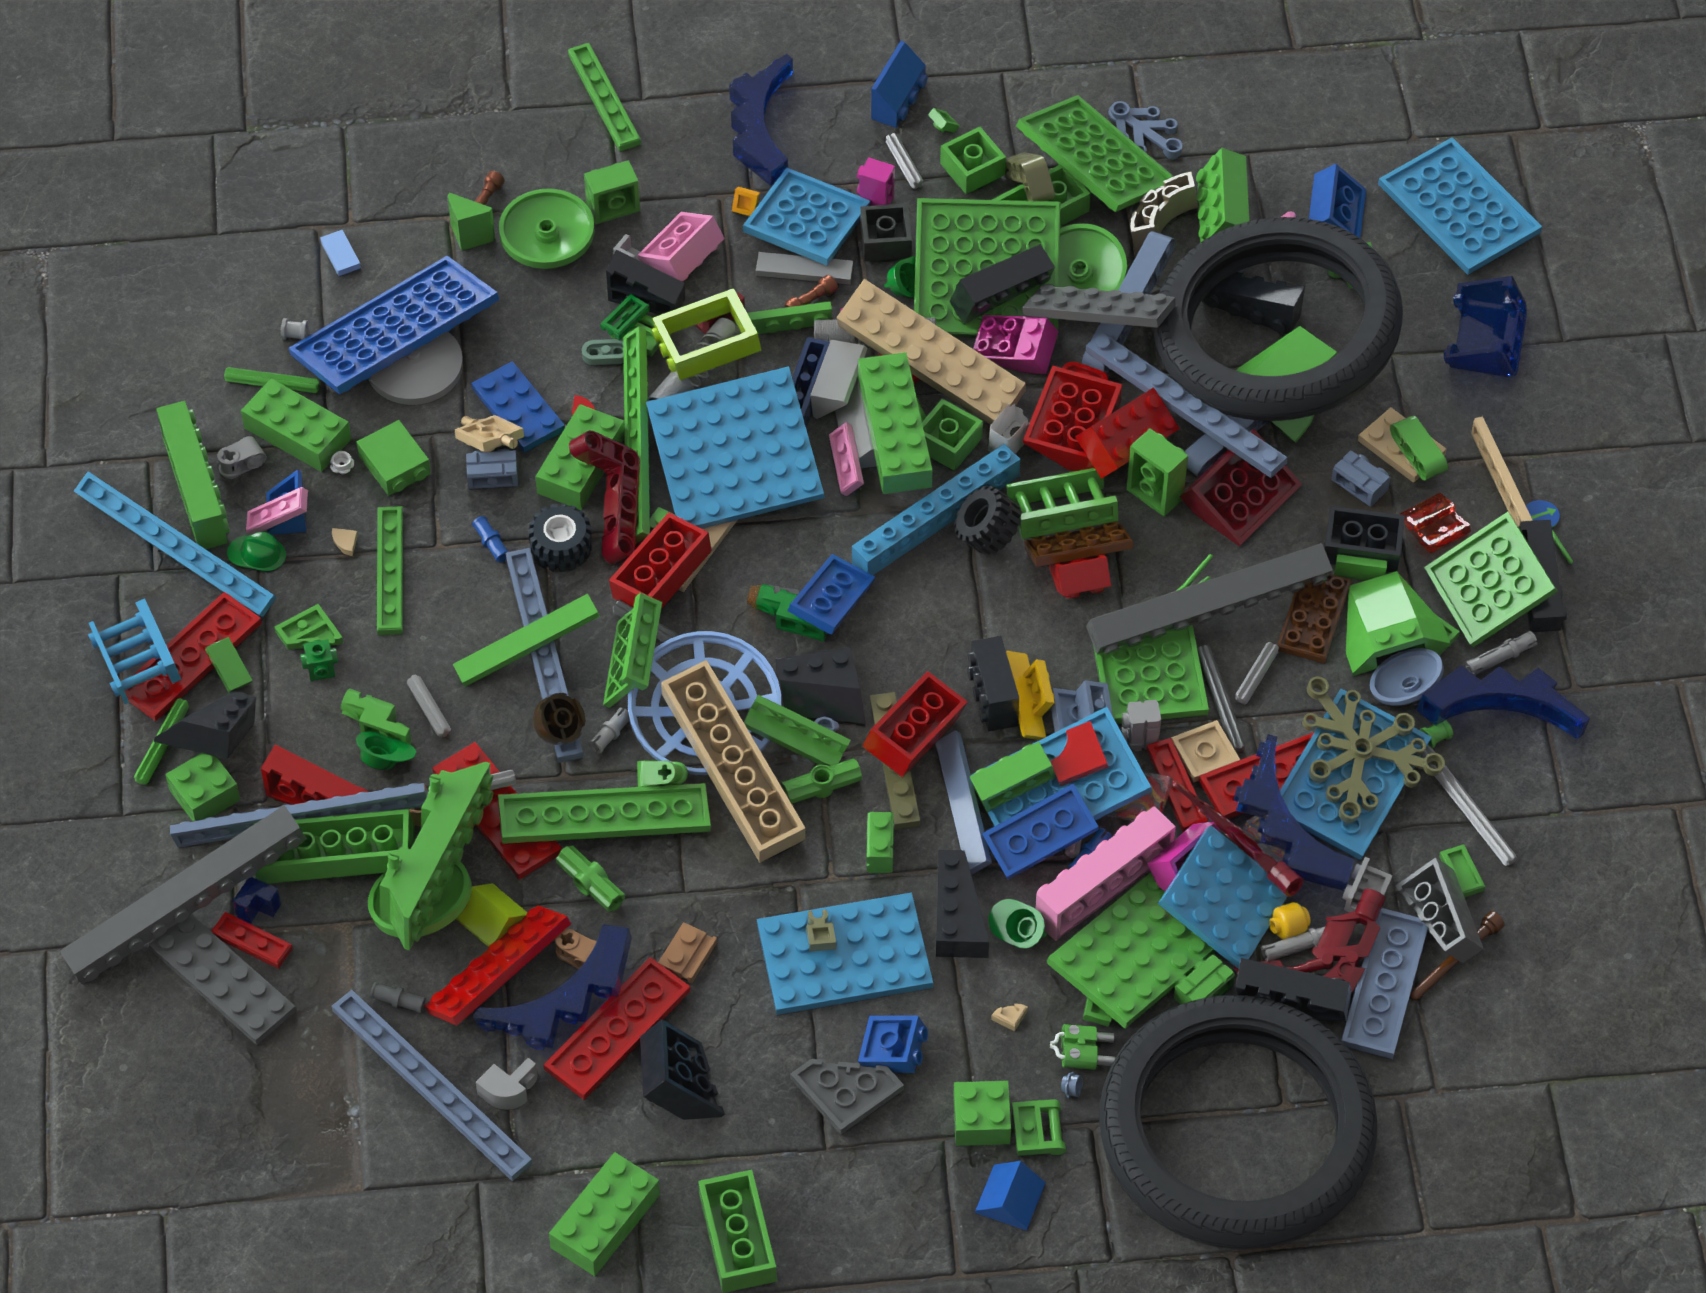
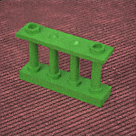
M1095 468L1006 484L1007 496L1014 500L1022 511L1019 518L1021 520L1019 533L1022 539L1118 521V501L1116 496L1104 498L1101 489H1104V477L1101 479ZM1091 491L1094 500L1080 502L1077 494ZM1068 497L1070 504L1056 507L1053 498ZM1043 500L1046 509L1032 511L1029 503Z

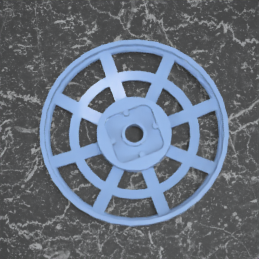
M697 631L682 634L657 646L654 649L651 672L660 681L653 692L651 707L636 706L638 688H634L628 693V714L631 727L643 748L657 761H669L665 757L674 749L688 755L697 756L693 748L681 744L686 738L682 728L672 737L668 734L660 717L675 716L669 707H659V702L662 695V681L705 660L708 661L711 667L729 672L724 680L719 682L736 711L750 709L757 697L752 682L743 673L752 660L761 668L771 686L772 694L763 695L762 697L781 705V691L778 679L771 665L758 650L739 638L713 631ZM703 643L726 645L744 654L734 666L721 659L705 658ZM693 644L695 659L679 663L668 672L656 662L663 655L676 648ZM737 679L746 688L749 699L735 701L730 688ZM637 717L653 718V723L658 733L666 741L657 751L650 746L643 736ZM752 736L760 751L764 750L770 742L765 737L761 741ZM686 767L689 774L708 775L705 768Z

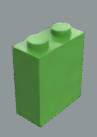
M400 420L356 441L360 459L388 496L402 491L408 485L421 481L431 474L429 459Z

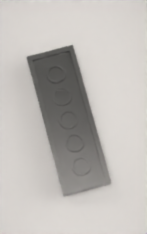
M1046 284L1033 294L1022 309L1023 316L1158 328L1175 308L1176 300L1175 297L1166 296L1165 294L1123 293L1119 290L1100 291L1097 288L1076 289L1074 286L1054 287V285Z
M192 914L185 921L175 924L165 934L156 937L148 944L149 949L256 1045L296 1012L294 1004Z

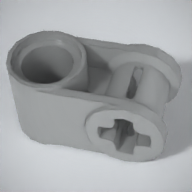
M244 437L240 441L219 450L217 454V459L220 463L219 473L226 479L236 478L251 469L260 467L266 461L267 456L254 437Z

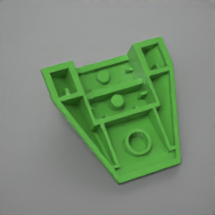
M1299 326L1236 369V371L1259 376L1289 375L1319 366L1338 353ZM1314 415L1293 420L1270 422L1274 424L1278 431L1296 443L1311 425Z
M1397 571L1350 585L1348 590L1346 656L1353 676L1378 668L1377 657L1422 643L1424 648L1432 651L1451 646L1441 620Z

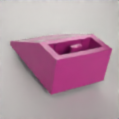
M983 315L973 349L1000 367L1023 373L1046 374L1059 331L1048 318Z

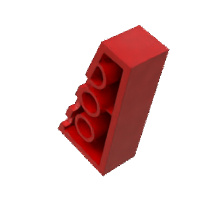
M276 744L261 767L266 796L289 805L368 792L363 787L356 786Z

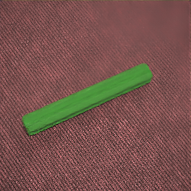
M227 367L224 373L225 381L264 386L272 378L291 390L317 393L320 388V382L315 378Z
M178 698L175 701L157 735L184 718L189 709L186 700ZM153 741L134 775L137 783L142 785L148 784L168 745Z

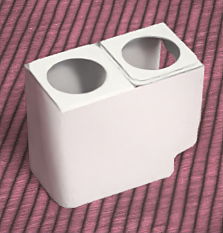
M1008 404L991 424L988 451L993 452L1005 444L1016 454L1024 445L1023 438L1029 422L1028 418L1023 415L1021 408L1015 407V404L1010 407V404ZM1020 426L1017 432L1011 437V429Z

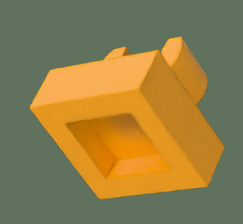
M737 187L734 193L732 211L750 216L758 206L760 192Z

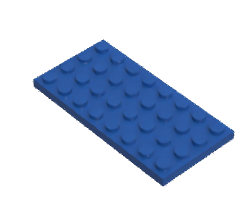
M446 256L289 347V351L293 358L338 394L350 390L351 387L361 381L369 379L378 371L389 367L400 358L411 354L417 348L430 343L434 338L450 331L456 325L469 320L473 315L489 308L500 299L498 292L452 258Z

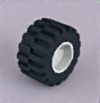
M561 503V506L552 504L549 509L546 507L542 508L541 514L536 513L533 516L534 520H531L529 524L530 551L533 554V559L536 562L540 561V566L543 568L548 565L549 570L554 572L555 568H560V572H565L566 567H569L570 570L576 569V563L581 566L584 563V558L588 559L590 551H592L591 525L588 517H585V513L582 510L577 511L575 506L571 505L569 508Z

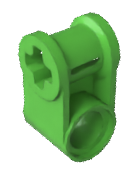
M637 761L638 787L680 785L687 779V768L681 762Z

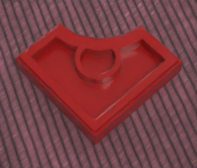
M1091 721L1066 730L1068 739L1065 749L1058 757L1051 760L1060 786L1109 767Z

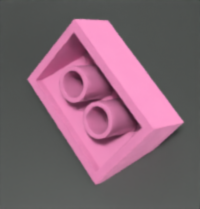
M680 212L637 257L641 262L673 278L684 281L696 267L703 263V260L711 252L717 249L718 245L725 238L713 216Z

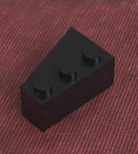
M616 249L606 270L608 301L621 304L632 294L648 304L649 312L662 315L681 308L685 300L684 282Z

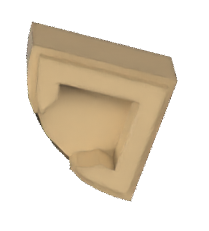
M332 528V537L335 545L344 554L353 556L358 536L357 531Z
M1022 1004L1000 1007L991 1015V1020L1015 1031L1027 1013L1028 1007Z

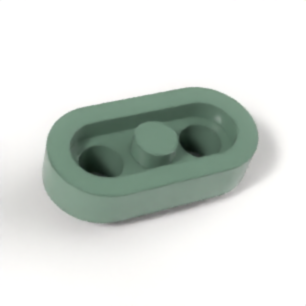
M590 340L582 346V358L589 365L624 363L623 340Z

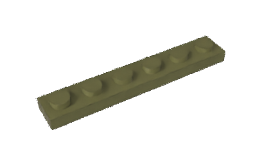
M895 692L870 695L874 725L897 703ZM881 761L891 813H894V830L920 826L911 772L909 771L902 778Z

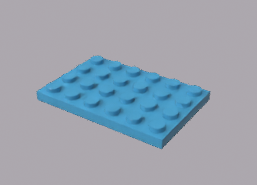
M1453 137L1379 178L1378 185L1467 275L1540 234L1542 231V226Z
M1340 689L1333 702L1344 715L1346 708L1344 698L1347 691ZM1349 696V697H1348L1349 700H1351V701H1356V698H1355V697H1353V696ZM1360 699L1358 706H1356L1352 727L1358 736L1361 726L1359 717L1364 710H1371L1376 716L1374 724L1371 726L1369 738L1393 725L1394 716ZM1326 712L1323 718L1333 720L1328 712ZM1363 717L1364 720L1371 721L1370 717ZM1400 724V725H1399V727H1401V728H1403V729H1407V727H1406L1405 725H1403V724ZM1317 728L1271 804L1269 811L1361 860L1405 785L1403 782L1404 775L1394 762L1374 757L1365 761L1361 780L1369 791L1377 796V807L1373 811L1363 809L1361 805L1362 798L1358 794L1357 803L1361 807L1358 820L1353 823L1342 821L1339 817V809L1341 804L1346 801L1348 792L1342 794L1340 800L1336 803L1329 802L1325 794L1329 786L1337 785L1351 777L1354 760L1331 772L1325 782L1318 783L1313 781L1309 776V769L1315 760L1322 759L1328 762L1346 752L1335 748L1327 751L1319 749L1317 746L1319 736L1322 733H1329L1332 737L1348 740L1342 733ZM1413 728L1409 735H1397L1377 747L1398 751L1411 744V741L1415 738L1423 739L1427 747L1432 737ZM1321 740L1323 744H1329L1328 740ZM1418 744L1413 745L1416 749H1422ZM1357 748L1358 751L1365 752L1363 748ZM1315 771L1317 775L1323 776L1321 771ZM1330 792L1332 796H1338L1337 792ZM1369 799L1366 800V803H1367V804H1369V805H1373V804H1374V802H1373L1372 800H1369ZM1349 811L1344 812L1348 816H1353Z
M1108 707L1037 742H1040L1051 763V760L1058 757L1065 749L1068 739L1066 730L1091 721L1109 767L1060 786L1056 776V778L987 812L994 826L1073 783L1094 820L1153 792Z
M912 893L813 909V916L816 918L822 917L823 909L827 910L828 923H833L836 938L835 950L810 952L806 925H809L808 911L811 910L757 919V927L776 1015L933 988L932 975Z

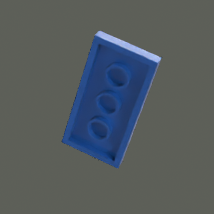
M513 361L471 383L472 390L493 415L523 428L524 437L517 440V445L523 453L564 431V423Z
M831 554L790 603L788 612L832 635L873 585L875 576Z
M1073 783L987 830L982 835L1007 880L1098 831L1099 827Z

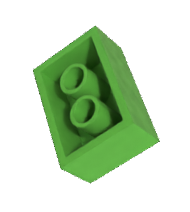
M1150 428L1130 446L1127 490L1165 517L1182 501L1179 496L1185 489L1188 455L1183 449L1167 441L1162 434H1157Z

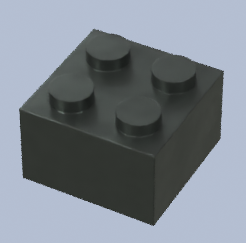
M908 203L860 207V228L864 262L912 257V235Z

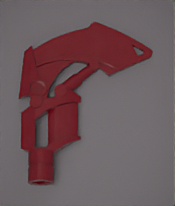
M1176 780L1173 781L1172 785L1189 798L1202 814L1210 818L1243 851L1255 858L1259 866L1267 872L1268 880L1277 886L1281 892L1290 897L1300 890L1303 885V879L1284 861L1276 862L1262 851L1257 845L1258 843L1242 829L1220 813L1214 811L1209 804L1201 801Z
M1364 889L1355 911L1326 918L1328 922L1317 947H1313L1312 950L1316 959L1307 961L1305 964L1286 968L1312 973L1322 969H1331L1334 961H1339L1332 970L1323 976L1341 978L1346 982H1350L1352 993L1366 969L1356 966H1358L1360 959L1369 956L1380 930L1376 921L1386 900L1385 896L1376 890ZM1355 925H1367L1359 944L1347 946ZM1280 960L1261 961L1262 963L1283 967ZM1234 966V971L1238 975L1239 969Z

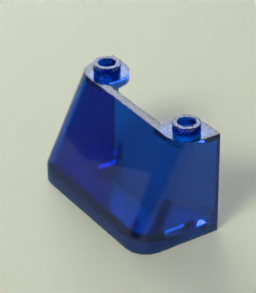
M1513 276L1458 283L1457 292L1453 296V302L1461 313L1456 344H1449L1447 349L1444 350L1445 363L1455 369L1503 377L1516 376L1527 318V305Z

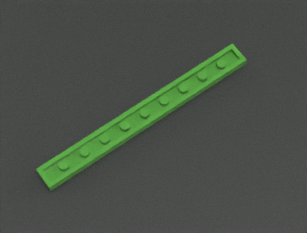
M640 326L623 336L625 446L635 450L640 458L635 544L650 534L648 409L646 404L648 402L646 329Z

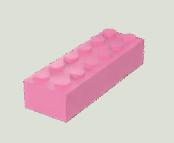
M1154 806L1147 812H1141L1130 825L1122 826L1111 839L1102 841L1091 854L1083 855L1072 868L1063 870L1056 880L1041 886L1036 894V909L1041 912L1044 918L1045 931L1057 941L1148 873L1150 868L1147 863L1174 841L1176 826Z

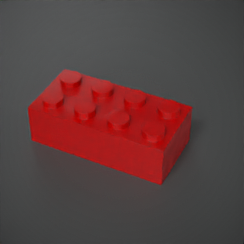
M1153 387L1078 434L1075 438L1102 479L1129 462L1130 446L1150 428L1157 434H1162L1165 438L1180 428Z
M668 512L609 579L613 599L617 601L622 600L634 607L635 597L641 592L661 601L662 609L711 553L712 547L709 532Z
M927 671L871 728L862 747L903 778L959 719L968 701Z

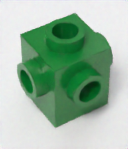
M329 639L305 643V654L300 656L303 669H308L310 681L336 677L333 664L338 663L336 648L330 649Z

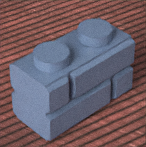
M500 449L497 452H481L477 450L466 454L469 489L518 486L516 451Z
M1350 450L1334 466L1331 480L1372 507L1388 491L1390 476L1383 468H1376L1370 464L1364 455H1357Z

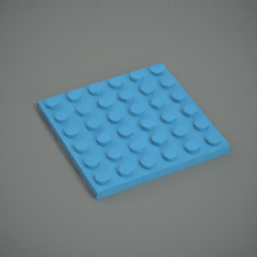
M789 366L646 402L675 515L703 529L825 498Z

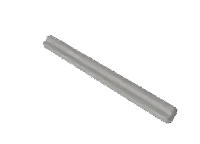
M1427 745L1421 757L1425 758L1428 754L1436 752L1431 746ZM1433 764L1428 765L1432 769H1437ZM1445 765L1442 772L1435 776L1501 862L1505 866L1513 864L1517 858L1516 854Z

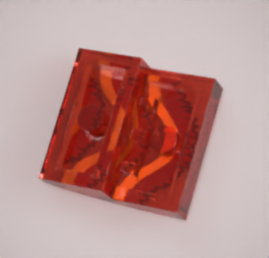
M1441 493L1400 513V515H1405L1404 524L1430 553L1471 532L1470 524L1455 512V504Z

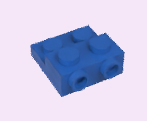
M869 1016L858 1063L864 1067L887 1066L893 1073H915L916 1065L922 1064L923 1054L920 1049L922 1042L928 1040V1028L919 1016Z

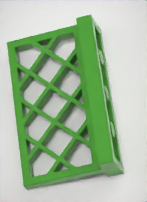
M641 592L635 597L634 608L617 621L603 706L608 708L612 707L634 688L643 691L649 684L662 602Z

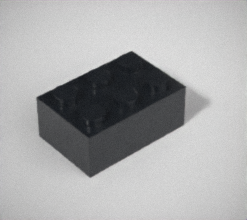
M1330 506L1324 547L1330 564L1336 565L1337 555L1385 560L1387 561L1386 572H1398L1405 515Z
M1002 636L971 641V651L967 652L970 665L967 666L969 681H974L975 687H973L975 702L980 701L979 716L981 722H986L988 732L1018 726L1020 698Z

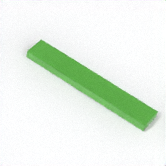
M590 43L568 49V55L619 152L641 145V139Z
M402 506L378 507V635L403 634Z
M586 594L454 663L453 666L464 687L600 617L589 595Z

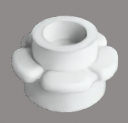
M345 451L336 452L330 460V468L335 473L346 474L354 467V460Z

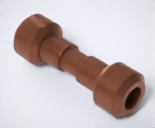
M489 171L484 179L485 185L482 192L474 202L487 205L488 199L493 193L500 190L505 182L503 175L497 171Z
M825 275L819 279L818 285L812 288L810 292L804 293L798 298L791 297L785 301L784 308L808 305L823 295L830 296L838 290V284L834 277Z

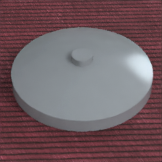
M445 332L434 338L430 343L424 344L412 351L411 354L395 361L389 367L373 374L368 380L377 393L390 401L407 405L432 402L446 395L459 381L463 370L462 351L457 340L449 332Z

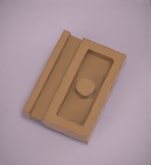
M683 922L658 963L678 978H685L692 984L716 946L717 937L713 936L712 938L706 932Z

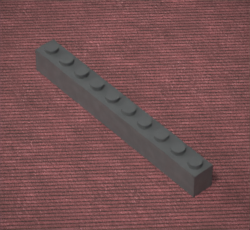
M1320 543L1089 620L1086 628L1096 653L1105 652V654H1111L1120 649L1119 646L1128 644L1129 647L1135 646L1143 642L1142 639L1151 636L1152 639H1156L1165 635L1168 630L1175 629V631H1180L1189 627V623L1198 621L1201 624L1211 620L1213 615L1221 613L1222 616L1235 612V608L1243 605L1244 608H1250L1259 603L1258 600L1264 598L1270 601L1280 597L1281 593L1289 590L1291 593L1298 592L1305 588L1304 585L1313 583L1314 586L1322 584L1328 580L1327 577L1333 569L1323 544Z
M283 805L63 948L60 952L82 985L93 981L100 973L109 967L116 966L132 952L139 951L155 937L162 936L169 928L185 921L189 915L198 909L208 906L212 900L221 894L231 891L235 885L244 879L251 878L267 864L274 863L279 856L297 848L302 841L306 840V837L286 806Z

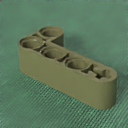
M1023 152L1006 158L1005 175L1007 179L1023 183L1028 201H1049L1055 199L1053 184L1043 156Z

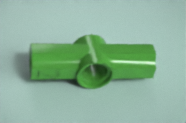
M853 758L832 766L817 765L811 770V773L782 782V789L790 803L793 804L814 796L819 798L828 797L834 789L861 781L862 774L857 760Z
M573 845L570 847L566 846L560 851L556 858V863L573 878L574 884L581 893L586 896L590 894L608 912L615 911L621 906L625 899V894L608 879L606 872L597 862L591 863Z

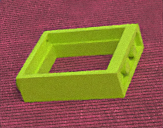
M734 288L652 318L655 328L651 329L655 342H660L659 348L664 358L668 357V367L672 373L676 372L679 380L762 351L758 333ZM731 312L742 334L688 354L679 355L669 334Z

